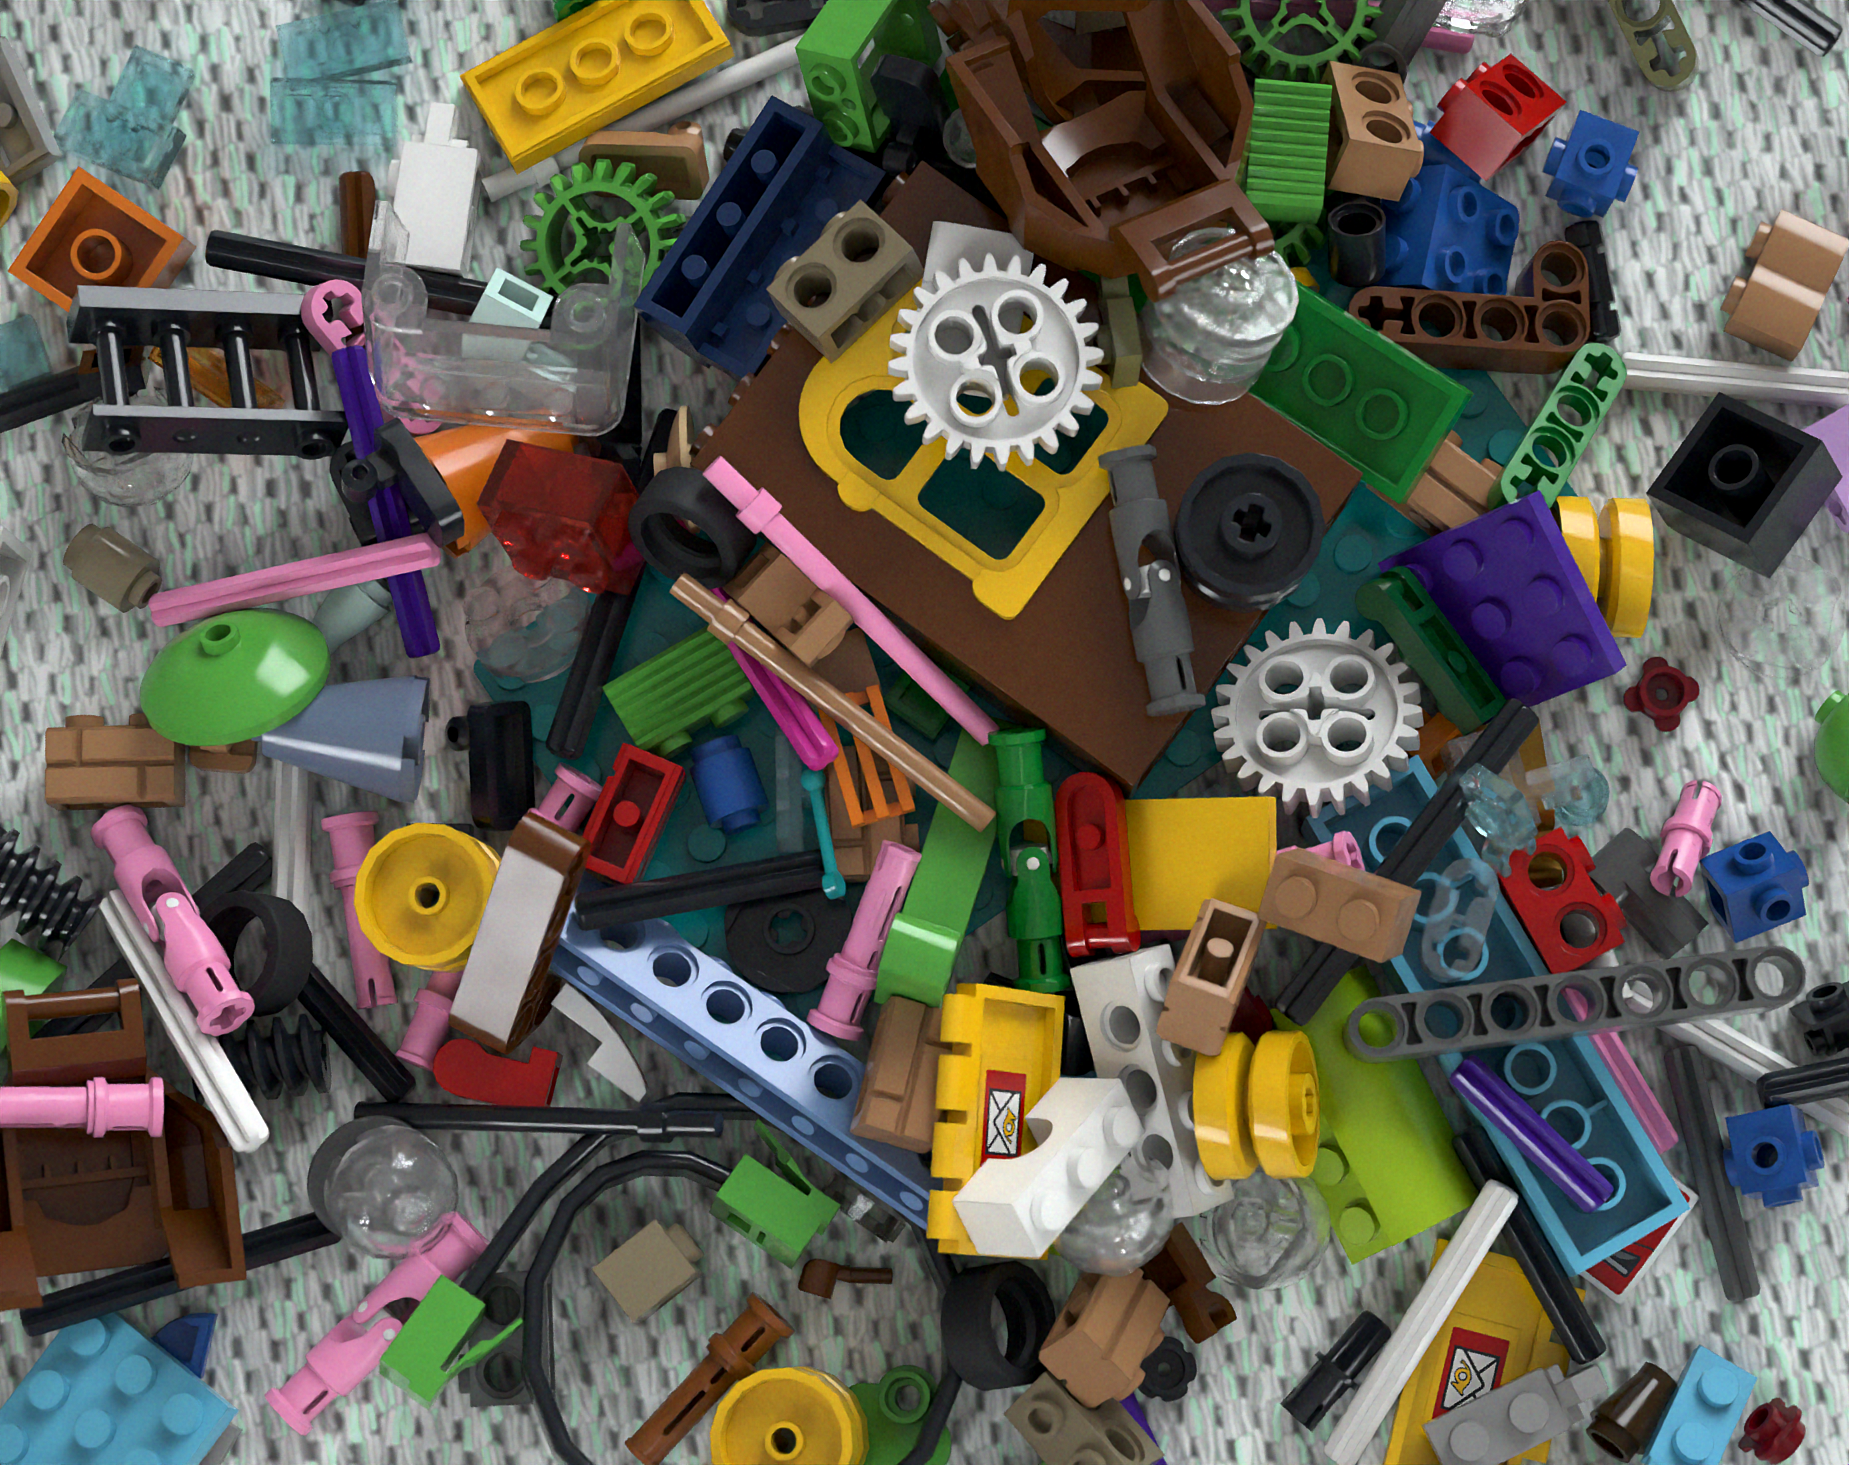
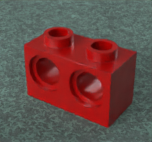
M1510 53L1492 67L1483 62L1466 81L1460 78L1437 104V108L1444 114L1431 129L1430 133L1487 182L1534 144L1567 101Z
M1561 826L1492 862L1488 868L1494 882L1550 975L1573 972L1617 949L1625 943L1620 930L1628 927L1627 921L1611 893L1608 892L1600 896L1588 873L1595 870L1596 867L1583 841L1578 835L1568 839ZM1538 857H1549L1557 861L1563 870L1562 885L1554 890L1537 888L1528 876V865L1532 860ZM1569 914L1586 916L1595 928V938L1592 945L1586 948H1574L1568 945L1560 934L1562 918Z

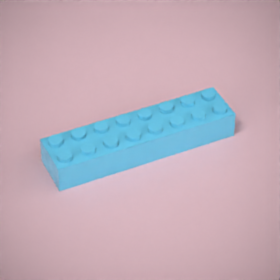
M1417 754L1408 759L1410 769L1407 773L1389 770L1393 787L1391 791H1385L1374 784L1368 787L1370 805H1363L1352 795L1346 797V811L1344 815H1339L1333 804L1330 803L1321 809L1318 818H1312L1311 815L1307 816L1300 828V832L1309 847L1333 841L1335 833L1342 831L1351 832L1360 849L1365 871L1373 874L1438 790L1437 785L1419 755ZM1460 825L1412 887L1422 891L1402 954L1383 963L1378 962L1397 995L1550 975ZM1559 991L1557 995L1559 1012L1564 1018L1578 1022L1562 993ZM1498 997L1493 1000L1490 1014L1496 1025L1504 1030L1514 1031L1519 1029L1523 1015L1520 1006L1508 997ZM1438 1005L1427 1008L1424 1014V1023L1430 1034L1439 1039L1453 1038L1457 1031V1020L1451 1010ZM1587 1036L1434 1056L1473 1124H1478L1485 1128L1568 1278L1578 1275L1691 1209ZM1470 1055L1478 1056L1612 1184L1614 1190L1601 1207L1591 1213L1585 1212L1450 1083L1449 1077L1451 1073L1466 1057Z

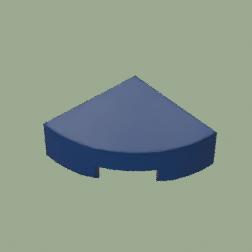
M192 1313L182 1316V1318L175 1319V1321L173 1320V1322L165 1325L151 1339L202 1379L218 1314Z

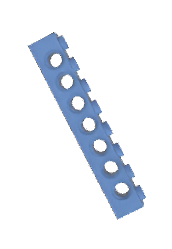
M584 871L575 896L579 893L615 886L608 882H601ZM573 900L550 965L551 970L927 1231L930 1190L943 1191V1178L931 1177V1170L924 1163V1161L932 1162V1149L926 1154L917 1153L892 1146L886 1142L881 1143L853 1135L850 1132L866 1069L865 1064L840 1048L837 1041L831 1035L820 1029L811 1028L788 1012L782 1002L775 996L766 992H759L733 974L731 968L723 960L704 954L681 938L677 930L668 922L653 918L583 931L580 930L576 921ZM603 941H614L620 944L624 950L613 949ZM656 977L668 978L678 987L666 986L659 982ZM709 1014H719L725 1017L731 1024L719 1023ZM762 1050L773 1051L780 1055L784 1061L772 1060ZM816 1087L832 1091L838 1099H830L823 1096Z

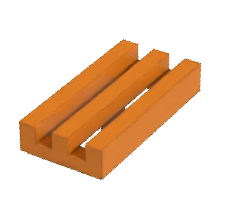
M878 684L866 687V690L857 693L852 691L844 694L860 707L870 704L873 717L892 731ZM817 707L822 725L838 747V756L833 761L852 829L915 811L905 774L888 761L887 764L898 801L886 804L870 747L852 734L874 807L873 809L861 812L835 720Z

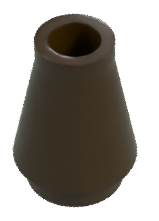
M1645 1362L1633 1377L1590 1412V1417L1593 1421L1586 1428L1587 1435L1600 1449L1621 1462L1629 1463L1635 1454L1643 1455L1669 1397L1677 1388V1383L1660 1367L1650 1362Z

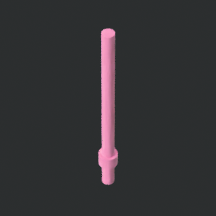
M722 456L715 459L702 475L739 510L736 517L754 534L761 531L811 581L838 602L853 617L852 620L981 746L988 743V733L999 730L1000 727L779 513L782 508L779 502L764 488L757 491Z

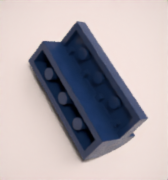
M772 95L634 303V307L645 322L660 336L708 369L714 366L738 381H741L749 372L757 376L772 357L767 354L770 342L780 328L788 322L779 313L766 288L774 282L777 271L786 261L795 256H801L821 237L824 227L835 215L845 211L848 212L860 199L873 210L891 183L887 172L836 145L824 123Z

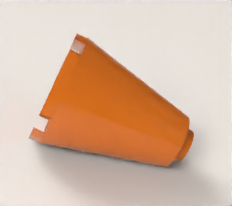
M544 405L414 438L457 501L464 516V536L443 546L442 549L454 559L470 552L575 460L573 447L579 444V439L572 422L564 412L560 411L555 414L548 406Z

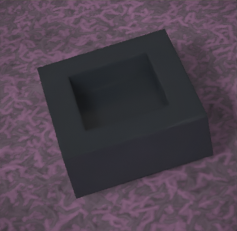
M122 345L129 398L137 394L139 390L146 389L151 369L147 346ZM96 349L83 351L77 378L83 399L101 396L103 399Z

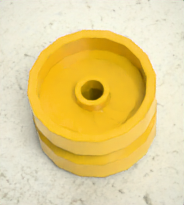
M1557 496L1549 509L1612 636L1641 638L1647 625L1651 605L1654 567L1653 525L1650 507L1646 499H1608L1597 520V514L1588 497Z
M417 822L389 832L368 851L356 874L353 904L362 932L379 952L401 964L434 972L456 973L464 970L502 858L493 847L444 824ZM434 893H439L440 897L437 904L431 906Z
M1301 1030L1267 1031L1261 1036L1256 1047L1243 1032H1228L1219 1055L1210 1056L1197 1052L1193 1078L1194 1126L1200 1159L1208 1176L1214 1180L1248 1179L1255 1172L1259 1163L1264 1172L1273 1179L1306 1178L1313 1171L1320 1136L1319 1081L1313 1049L1308 1036Z
M810 1366L763 1369L737 1382L718 1404L710 1429L711 1461L713 1465H864L869 1450L867 1417L855 1393L833 1374ZM783 1428L792 1430L797 1440L794 1450L789 1454L785 1451L789 1441L781 1435Z

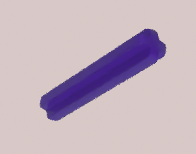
M1470 1055L1466 1057L1454 1069L1449 1077L1450 1083L1585 1212L1591 1213L1596 1211L1611 1196L1614 1190L1612 1184L1478 1056Z

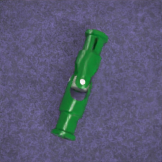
M1022 726L989 732L988 744L995 746L997 754L999 785L993 788L995 812H997L996 822L1001 864L1008 878H1012L1013 875L1005 907L1008 937L1015 939L1019 977L1013 980V987L1018 990L1049 993L1069 988L1072 985L1071 974L1064 972L1060 936L1065 933L1063 903L1056 886L1050 878V870L1052 873H1056L1059 861L1052 782L1045 780L1043 771L1041 741L1047 738L1046 727ZM1026 819L1040 820L1046 829L1047 844L1025 840L1009 848V837L1017 823ZM1039 944H1040L1041 963H1042L1041 967H1040V965H1039V955H1038V945H1039Z

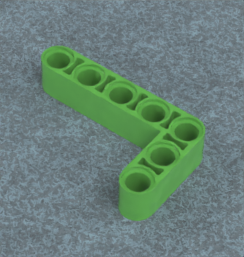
M988 715L1000 729L1022 727V725ZM962 727L947 774L995 811L993 788L999 785L996 748L988 743L981 746ZM938 801L921 852L922 857L916 868L902 914L896 913L887 937L878 969L874 1002L883 1005L891 996H898L926 1004L927 1007L942 1009L943 994L947 993L998 835L996 814L980 833Z

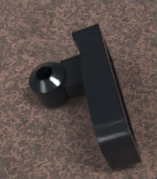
M892 54L882 55L872 73L870 82L884 116H887L890 120L891 133L896 139L891 141L884 149L881 158L883 170L891 176L897 177L903 171L911 175L922 161L924 149L942 154L948 153L958 133V127L939 77L931 67L922 62Z
M396 417L375 428V452L365 456V459H355L348 462L342 470V491L344 495L353 502L363 503L371 500L376 495L378 489L384 490L398 483L399 492L439 548L464 536L465 521L457 501L403 422Z
M517 700L475 703L469 707L467 715L452 717L447 722L445 728L446 740L454 751L469 750L471 815L475 826L484 831H511L515 829L530 808H536L531 709L527 702Z

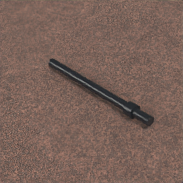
M359 1101L354 1109V1120L366 1116H388L402 1120L414 1129L639 1136L640 1140L644 1143H671L674 1137L720 1138L724 1128V1119L720 1111L675 1110L671 1103H643L640 1109Z

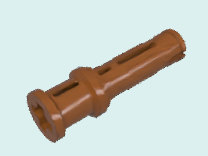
M754 1291L746 1298L748 1307L723 1334L715 1332L708 1339L709 1344L706 1348L709 1354L669 1394L666 1400L636 1433L625 1441L626 1447L644 1465H659L737 1379L741 1381L756 1373L755 1365L781 1337L789 1339L795 1332L789 1322Z

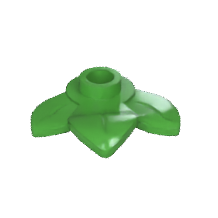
M901 1365L888 1371L882 1377L879 1384L857 1383L849 1387L855 1393L868 1422L869 1450L864 1465H897L912 1450L938 1387L936 1379L925 1369L914 1365ZM907 1386H914L920 1394L918 1406L911 1411H904L898 1404L899 1392ZM947 1425L944 1427L933 1457L925 1465H947L952 1447L951 1433Z

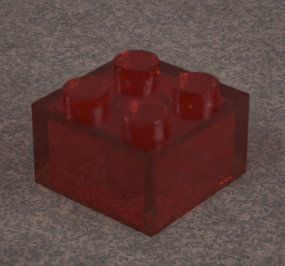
M506 439L476 504L490 525L492 534L499 540L511 559L514 569L520 574L538 581H544L548 577L570 581L576 587L593 594H602L605 590L625 595L630 594L645 559L635 548L627 529L628 514L638 500L639 495L623 465Z

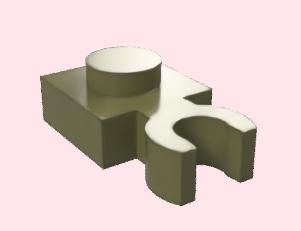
M1099 275L1100 282H1096L1095 288L1103 325H1098L1097 335L1093 338V347L1102 349L1104 356L1101 363L1097 365H1108L1112 389L1137 386L1143 353L1133 298L1129 297L1127 276L1110 279Z

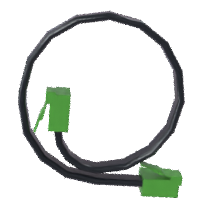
M677 1092L650 1103H671L675 1110L720 1111L724 1120L756 1121L753 1129L774 1153L775 1165L782 1170L781 1174L793 1185L746 1153L734 1170L692 1151L640 1150L596 1167L561 1199L524 1281L523 1318H519L494 1339L480 1341L446 1373L483 1320L485 1304L477 1298L546 1202L605 1146L631 1137L630 1135L584 1134L531 1184L459 1286L441 1274L379 1359V1374L429 1410L447 1384L460 1371L477 1364L522 1327L521 1375L552 1456L560 1465H594L571 1441L542 1366L544 1287L575 1218L605 1190L642 1176L684 1177L718 1192L709 1211L711 1215L792 1270L812 1241L815 1233L823 1235L841 1205L815 1188L802 1175L793 1157L787 1153L764 1124L779 1131L782 1130L729 1093ZM894 1209L912 1228L940 1295L942 1310V1301L950 1281L958 1274L950 1253H939V1239L926 1238V1230ZM942 1331L940 1382L912 1450L897 1465H925L933 1457L963 1383V1379L953 1369L945 1351Z

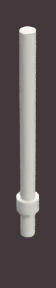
M804 34L649 103L598 131L649 132L799 63L795 47ZM587 137L519 174H516L511 166L482 179L481 182L491 203L534 183H537L539 188L549 184L550 178L554 174H561V171L575 163H579V151Z

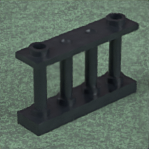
M77 285L66 320L68 342L96 346L103 404H92L81 438L82 451L106 452L115 456L143 452L298 456L306 460L332 457L336 449L342 445L349 427L345 411L321 410L312 351L320 352L322 346L305 327L301 317V304L305 294ZM323 297L328 308L322 315L329 323L334 316L331 300L328 301ZM122 345L156 346L160 348L168 406L130 405ZM186 347L219 348L224 351L232 408L195 407ZM249 349L281 350L286 353L295 410L258 409Z

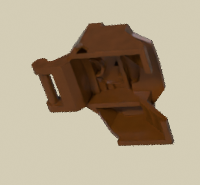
M934 0L926 6L938 27L949 38L945 42L953 54L1004 35L1010 43V53L1024 93L1031 97L1045 116L1055 125L1090 112L1127 91H1146V82L1127 26H1123L1116 32L1095 31L1075 35V29L1043 16L1050 11L1139 12L1149 5L1148 0Z
M1148 0L1149 5L1139 12H1122L1146 82V91H1127L1090 112L1038 131L1010 53V43L1004 35L946 57L945 67L976 153V173L1008 216L1007 227L1023 249L1072 271L1087 270L1110 279L1138 273L1146 295L1154 303L1175 295L1177 286L1242 258L1248 257L1254 261L1274 252L1275 244L1269 226L1240 189V183L1249 155L1254 103L1240 65L1241 51L1201 0ZM1227 224H1230L1236 232L1232 235H1229L1225 238H1222L1218 241H1215L1190 253L1182 255L1201 246L1202 244L1208 242L1209 240L1225 232Z
M137 978L115 980L114 987L26 996L23 989L2 991L1 1005L7 1041L8 1080L2 1087H86L87 1081H93L94 1077H104L107 1084H148L151 1077H161L147 1066L141 999ZM107 1013H117L119 1018L120 1030L30 1039L28 1022ZM162 1078L164 1109L161 1137H150L147 1130L106 1131L104 1137H93L92 1134H86L85 1127L0 1128V1312L42 1307V1293H40L37 1278L143 1265L162 1259L167 1252L169 1253L178 1289L247 1280L232 1146L229 1147L227 1137L214 1114L181 1093Z

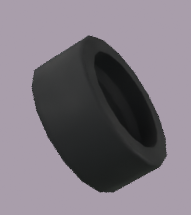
M679 466L660 470L649 482L628 514L627 529L635 548L651 566L674 581H677L686 572L708 590L726 586L736 576L755 547L758 533L754 534L736 517L739 510L702 475L703 471ZM672 514L693 522L705 531L713 542L693 535L681 526Z
M245 890L222 894L204 909L200 918L216 935L231 963L229 973L240 991L248 992L252 997L255 1009L251 1016L262 1017L281 1012L296 1000L305 986L313 961L312 934L304 914L289 900ZM258 916L267 934L268 953L260 976L254 985L244 991L240 987L234 972V952L238 937L247 923Z
M1016 1260L964 1268L950 1281L943 1297L940 1319L943 1345L953 1369L966 1384L981 1391L1033 1384L1048 1370L1038 1357L1040 1355L1039 1351L1056 1321L1054 1304L1045 1283L1032 1268ZM994 1295L999 1300L1006 1317L1008 1339L1004 1356L998 1349L990 1317Z

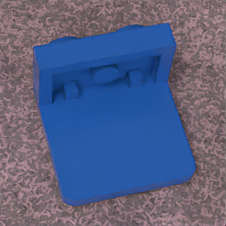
M1447 164L1421 166L1418 175L1415 178H1409L1399 202L1381 199V209L1386 216L1385 274L1378 282L1363 288L1381 286L1506 295L1513 250L1519 233L1520 214L1515 205Z

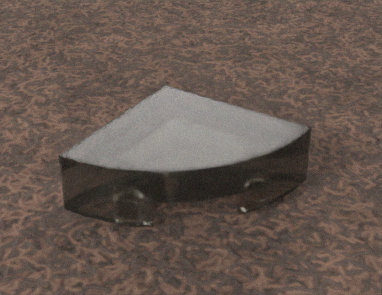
M836 1172L832 1174L821 1189L824 1194L841 1205L839 1210L886 1243L890 1241L893 1244L906 1226L888 1210Z

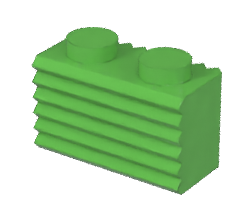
M1255 78L1251 95L1254 103L1250 148L1240 189L1263 219L1271 221L1281 220L1283 222L1293 221L1296 223L1306 222L1310 225L1318 223L1323 208L1332 85Z
M709 625L602 687L637 748L668 760L680 754L694 743L690 734L695 733L698 729L708 725L710 722L714 724L716 729L725 727L749 711L745 702L755 696L753 687L726 644L707 630Z

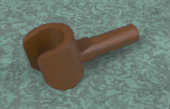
M812 1259L803 1266L798 1289L831 1299L837 1280L859 1284H892L893 1271L892 1268L851 1267L850 1265H840L823 1259Z

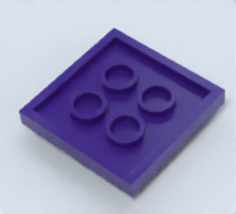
M1540 490L1389 555L1377 563L1382 573L1391 567L1403 566L1408 568L1417 577L1506 700L1513 698L1521 701L1528 707H1532L1614 675L1627 666ZM1493 716L1492 718H1490L1489 720H1487V721H1486L1485 723H1483L1482 725H1486V724L1490 723L1491 720L1494 718V716Z

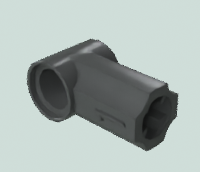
M1382 0L1378 7H1380V11L1384 14L1372 18L1369 24L1364 26L1373 30L1377 37L1375 41L1370 42L1357 37L1354 46L1359 49V56L1362 55V59L1356 62L1357 59L1354 58L1351 65L1398 73L1404 84L1409 64L1447 0ZM1382 51L1394 57L1395 61L1386 66H1377L1370 63L1366 56L1373 52Z
M1624 828L1592 857L1596 869L1588 873L1594 886L1603 895L1608 892L1611 893L1625 919L1663 960L1670 959L1693 940L1709 923L1684 896L1676 897V887L1674 884L1670 896L1660 893L1652 886L1650 876L1659 856L1635 831L1630 828Z

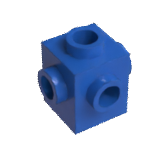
M1580 110L1570 128L1567 139L1563 140L1555 137L1542 169V173L1552 176L1545 197L1558 201V207L1571 215L1590 218L1594 214L1604 218L1614 199L1625 203L1631 190L1638 167L1628 164L1640 131Z
M1770 831L1751 839H1746L1699 860L1709 907L1735 944L1806 916L1802 888L1809 885V879L1805 866L1799 855L1794 850L1786 852Z
M1787 1104L1725 1118L1731 1148L1723 1150L1724 1165L1731 1186H1740L1743 1196L1755 1200L1762 1198L1764 1208H1772L1803 1201L1801 1190L1819 1186L1816 1170L1824 1168L1823 1151L1817 1132L1815 1130L1807 1131L1802 1109ZM1777 1150V1161L1770 1167L1769 1158Z

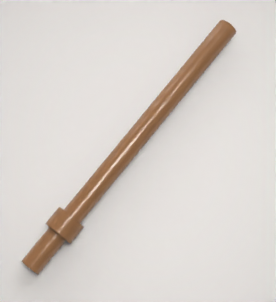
M686 572L672 586L669 593L709 623L707 630L727 646L733 641L981 833L997 812L748 621L751 614L731 598L725 603Z

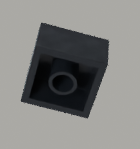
M1719 392L1646 494L1666 525L1674 531L1770 579L1843 476L1822 440Z

